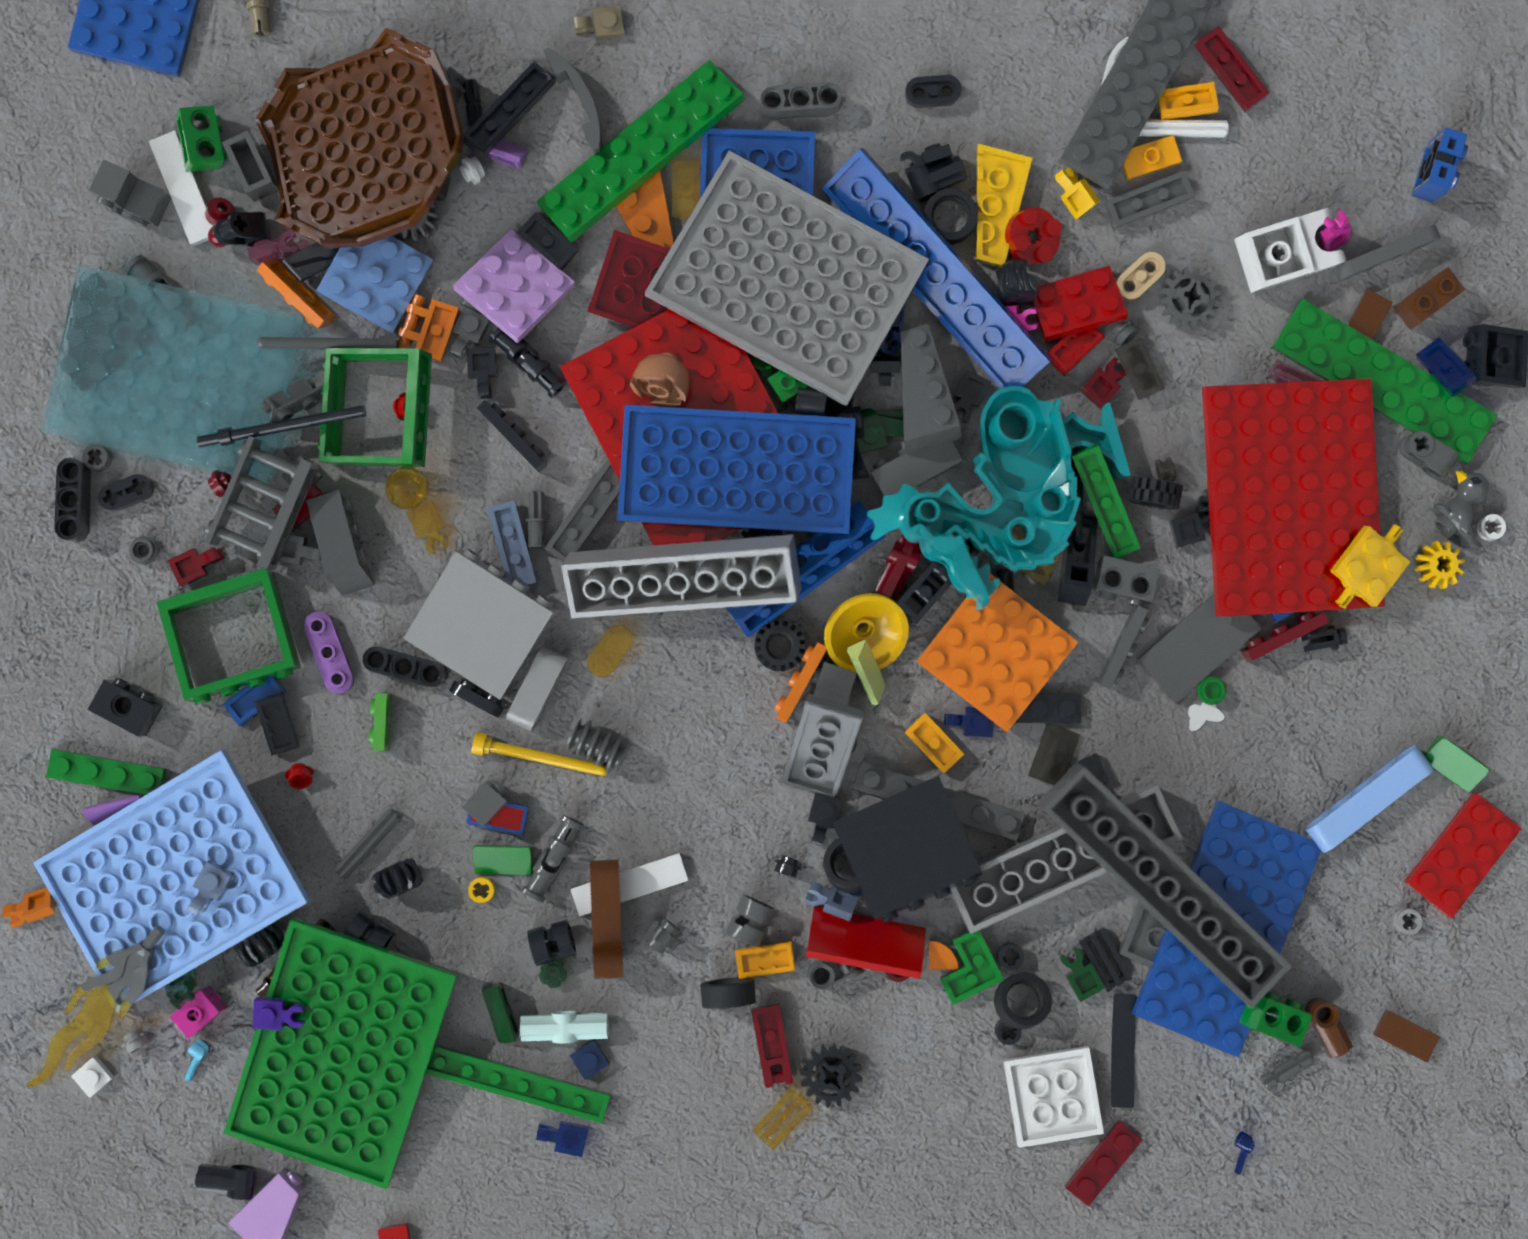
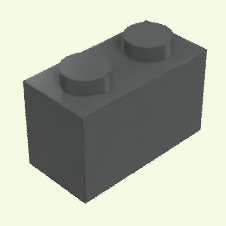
M248 130L222 142L245 193L254 202L278 191L277 183L257 140Z

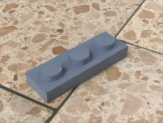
M513 500L487 507L503 570L506 572L505 577L513 582L515 579H518L528 586L537 584L516 501Z

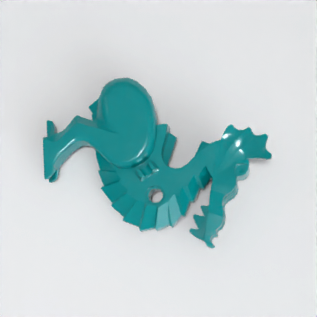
M1009 386L998 389L989 397L982 410L979 422L982 453L973 458L976 466L974 471L992 494L990 507L980 510L969 506L949 483H946L937 493H920L912 486L903 484L898 493L883 497V504L880 508L867 512V517L873 521L875 526L871 539L877 540L886 533L900 528L901 533L909 542H919L924 557L930 561L941 563L946 567L953 586L959 592L965 593L968 599L976 601L975 610H981L989 604L990 596L999 586L1000 579L989 582V564L977 569L978 557H970L964 542L966 539L979 552L984 550L996 565L1000 563L1013 572H1016L1018 569L1034 570L1036 566L1051 565L1054 563V557L1069 545L1067 539L1076 525L1074 518L1081 498L1077 497V477H1074V471L1071 466V450L1080 451L1098 443L1111 475L1116 480H1123L1124 477L1131 476L1111 404L1106 403L1102 407L1099 425H1093L1080 418L1074 412H1071L1062 420L1061 412L1059 411L1062 400L1059 398L1054 402L1038 400L1029 389L1022 386ZM1013 527H1018L1022 530V540H1018L1013 536Z

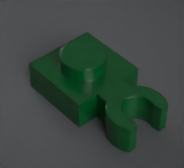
M1075 946L1073 947V951L1076 954L1075 960L1067 961L1064 954L1060 955V960L1066 967L1072 970L1065 977L1078 1000L1082 1002L1105 989V986L1091 962L1082 964L1083 954Z

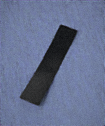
M1114 994L1111 1046L1112 1107H1134L1135 1015L1132 1014V1010L1136 1003V994Z

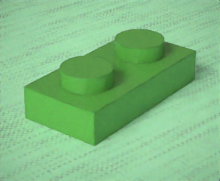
M375 693V699H371L370 714L374 716V727H370L369 744L373 745V751H389L392 694Z

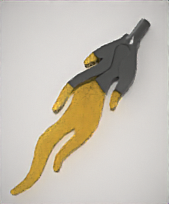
M156 925L144 941L142 940L136 945L117 950L99 961L96 965L98 970L108 966H114V968L88 979L73 993L64 1013H70L79 1004L82 997L87 996L84 1005L77 1016L52 1037L44 1068L38 1076L27 1083V1087L43 1083L54 1074L67 1045L78 1035L86 1032L84 1041L67 1057L66 1071H70L73 1068L78 1057L103 1040L113 1022L120 995L126 987H129L128 994L120 1006L119 1018L122 1019L127 1015L130 1007L147 987L150 977L151 958L154 952L153 947L165 934V930L161 926Z

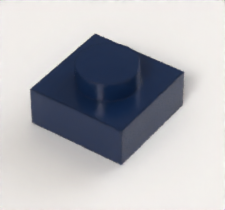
M595 1039L570 1054V1058L584 1080L610 1064Z

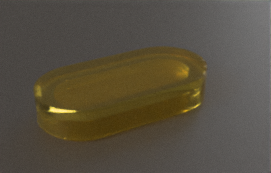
M620 625L610 627L590 653L587 659V666L593 675L598 677L610 675L631 648L633 637L626 627Z

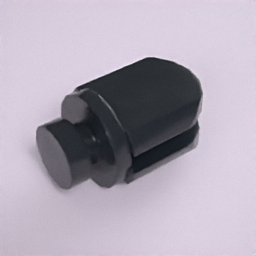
M1334 625L1328 626L1327 630L1301 636L1302 641L1327 637L1328 640L1327 642L1303 646L1304 652L1331 648L1332 651H1336L1339 649V644L1344 645L1348 642L1346 630L1343 627L1336 630Z

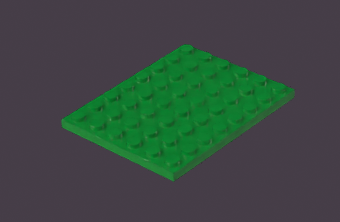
M293 917L290 920L266 997L286 999L285 1007H291L295 1003L305 1004L306 1007L303 1012H294L295 1018L304 1019L305 1024L302 1027L293 1028L285 1022V1027L282 1030L256 1029L223 1134L387 1190L458 973Z

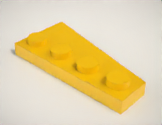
M979 143L977 145L976 207L978 210L976 261L999 267L1006 262L1009 250V243L1005 241V229L1010 218L1019 212L1033 158Z

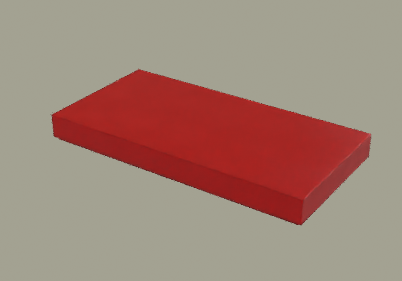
M814 906L806 957L920 979L923 967L926 928L893 921L883 923L882 920L876 921L872 917L852 914L850 921L824 912L823 908Z

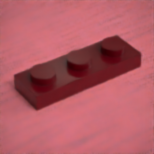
M1219 26L1196 42L1194 47L1244 112H1247L1269 95L1270 92Z
M1309 611L1297 617L1299 623L1291 627L1287 623L1272 630V636L1266 639L1259 636L1247 642L1248 648L1241 651L1245 661H1253L1329 623L1324 612L1314 614L1313 611Z
M1118 1119L1065 1184V1188L1089 1207L1143 1139Z

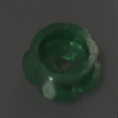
M554 959L553 962L540 966L541 973H539V979L542 984H547L550 988L559 987L561 982H564L567 978V970L564 969V964L559 960ZM554 971L555 976H551L550 972Z

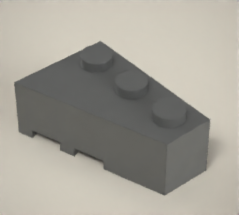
M336 490L306 500L326 577L342 596L374 586L367 555L360 542L361 533L352 517V514H355L351 499H345L340 490Z

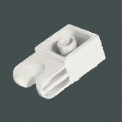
M1330 208L1247 232L1234 239L1251 293L1326 270L1347 261L1342 250L1327 252L1319 248L1315 241L1316 230L1324 224L1325 218L1333 219ZM1273 252L1276 254V259L1272 255Z

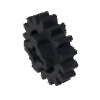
M832 1043L831 1049L828 1050L824 1044H821V1052L817 1053V1051L811 1049L810 1052L813 1058L803 1059V1063L808 1067L800 1069V1074L807 1076V1078L801 1081V1086H809L806 1096L810 1097L815 1094V1104L818 1105L821 1100H825L826 1108H829L831 1101H836V1104L840 1107L842 1098L850 1102L852 1100L850 1092H859L855 1082H861L863 1078L861 1075L856 1074V1072L862 1068L860 1064H853L857 1058L855 1054L846 1055L848 1050L846 1046L838 1051L836 1043ZM832 1056L840 1059L836 1062L827 1061L825 1057ZM816 1065L819 1069V1076L815 1078V1081H812V1071ZM825 1068L831 1072L837 1071L838 1084L831 1078L826 1080ZM850 1069V1080L846 1086L843 1081V1075ZM825 1089H832L837 1093L828 1094L823 1091Z

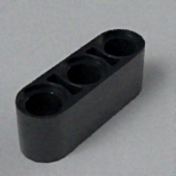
M70 457L61 460L56 469L54 529L59 538L77 543L85 540L89 533L91 469L86 467L83 461ZM77 465L79 469L78 475L71 479L69 475L70 469ZM76 493L77 503L75 506L70 507L68 504L69 497ZM71 522H75L76 532L69 536L67 532L68 525Z
M373 646L368 648L362 658L363 665L371 672L427 687L442 686L448 677L446 667L439 662L383 647ZM376 652H381L384 656V663L376 668L372 664V656ZM404 659H408L412 664V669L407 675H403L399 670V664ZM435 666L439 670L440 675L438 680L432 683L427 679L426 672L430 667Z

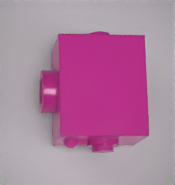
M208 986L194 992L189 998L190 1000L179 1005L170 1018L177 1025L178 1030H181L189 1039L198 1034L228 1007L221 1000L219 994L215 993Z

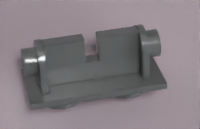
M303 378L287 387L286 390L291 397L287 398L284 392L280 390L264 398L261 408L265 414L270 412V423L291 419L294 414L303 409L307 411L314 408L320 401L322 388L321 386L316 388L311 378L308 380Z

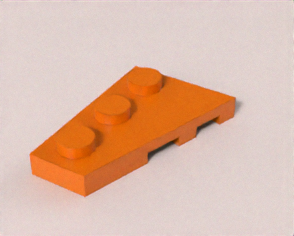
M658 171L616 207L632 236L671 249L674 241L661 173Z

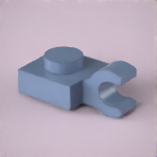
M212 860L206 861L193 884V887L199 890V893L189 904L188 910L199 915L200 912L204 913L212 899L215 901L221 900L235 874Z
M812 882L805 902L812 906L824 904V912L850 921L859 894L845 893L837 890L833 885L830 890L819 883Z

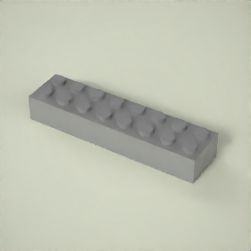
M794 535L569 552L561 564L571 618L797 602L802 589Z
M1150 784L1118 799L1165 845L1182 838L1158 785ZM1057 826L978 862L983 875L978 877L979 882L963 888L962 884L951 889L953 892L951 895L967 930L972 934L1100 876L1107 871L1060 826Z

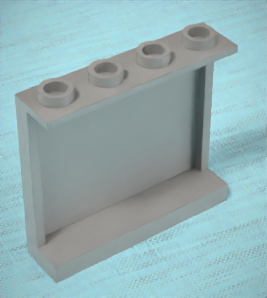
M467 548L464 551L461 549L455 551L403 639L501 700L508 694L512 687L510 686L550 619L558 612V609L553 607L554 602L541 594L537 597L529 592L530 587L522 581L515 579L513 582L505 577L506 572L494 564L488 566L480 561L481 556L473 550Z

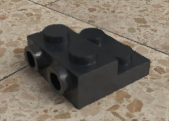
M1487 324L1468 327V332L1463 337V345L1467 348V357L1461 367L1462 374L1466 376L1465 384L1486 387L1497 385L1518 389L1525 388L1527 381L1528 331Z

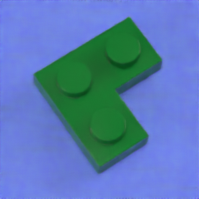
M980 930L972 934L968 931L952 939L964 966L939 978L952 1005L1004 980Z

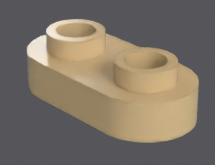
M1156 252L1143 254L1121 274L1116 284L1123 300H1136L1163 275L1166 264L1160 254ZM1151 264L1154 267V272H1147L1145 265ZM1125 283H1131L1134 290L1128 292L1124 287Z

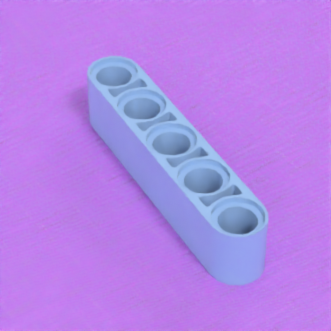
M1413 745L1307 825L1305 830L1320 850L1325 853L1336 847L1423 780L1434 768L1419 748Z

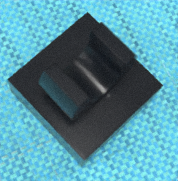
M899 356L874 357L870 364V369L872 373H879L880 386H891V373H900Z

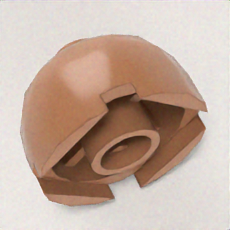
M671 353L653 354L639 362L630 385L632 390L642 399L644 394L655 398L651 402L653 404L677 407L681 405L682 400L685 402L687 398L690 378L687 368L675 355Z

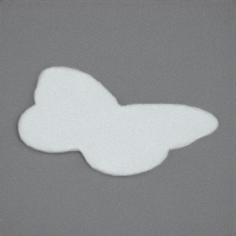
M1202 702L1201 706L1194 704L1188 710L1190 717L1189 729L1191 731L1200 729L1206 720L1220 722L1225 718L1224 714L1216 708V704L1208 705Z

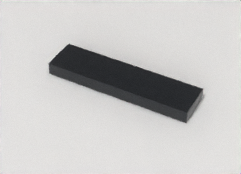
M533 61L464 133V144L485 158L556 83V77Z

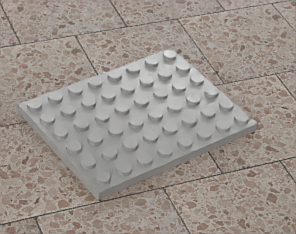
M728 151L646 289L645 296L847 406L929 259L739 155Z

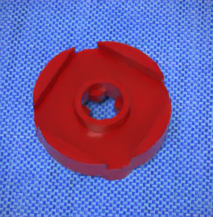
M1039 207L1027 208L1010 218L1005 229V241L1009 243L1012 250L1010 253L1014 259L1028 260V265L1048 262L1059 248L1062 226L1059 220L1054 219L1053 215L1045 209ZM1035 230L1038 239L1031 243V237L1028 236V232Z

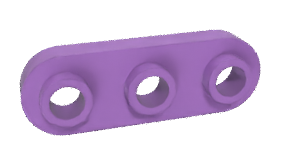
M311 613L305 619L304 630L324 684L333 693H345L353 687L355 678L335 623L331 616L326 613ZM316 621L322 622L323 626L320 631L314 629ZM327 647H330L333 651L332 656L329 658L324 656V650ZM336 674H340L343 678L342 682L338 685L334 682Z

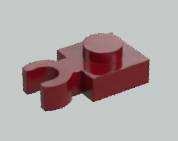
M1116 357L1106 364L1105 371L1099 368L1080 389V392L1100 410L1120 389L1121 386L1116 381L1124 378L1129 372L1128 367L1122 370L1121 373L1115 371L1114 364L1118 361Z

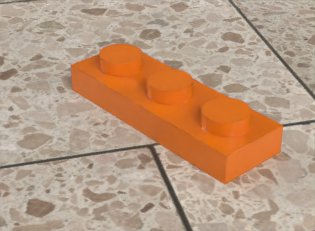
M278 259L264 261L258 267L257 271L264 277V281L269 286L278 290L284 296L286 303L300 311L304 315L306 322L317 329L332 325L338 317L302 282L300 283Z
M818 642L815 648L809 645L802 658V661L806 662L801 673L795 670L788 683L792 687L788 697L782 695L774 708L778 712L777 719L785 723L788 721L827 650L824 645Z

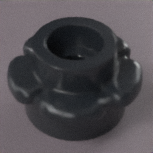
M782 855L781 860L776 859L774 861L777 863L774 871L796 878L798 870H802L801 867L797 866L798 860Z

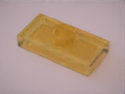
M672 161L673 219H689L700 200V161Z

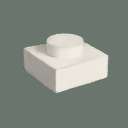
M96 1055L71 1077L87 1096L91 1098L115 1076Z

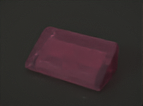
M1278 359L1274 361L1267 376L1269 377L1268 379L1277 383L1324 381Z

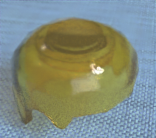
M400 467L394 470L385 483L387 498L391 504L400 509L419 507L427 499L429 493L428 481L425 475L415 467Z

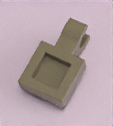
M620 5L592 9L593 17L579 16L574 18L576 35L596 32L597 40L625 36Z

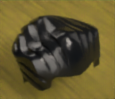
M1010 260L996 269L998 280L997 293L1003 305H1030L1034 302L1037 293V281L1035 276L1027 273L1028 260Z

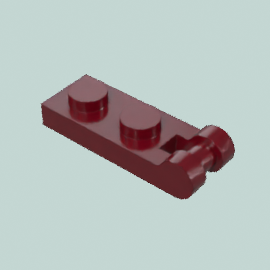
M779 1003L751 1008L765 1088L774 1087L776 1083L785 1082V1085L794 1083ZM781 1064L783 1071L771 1072L770 1065Z

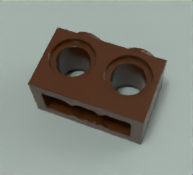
M1447 267L1393 308L1407 327L1412 329L1466 289L1451 269Z

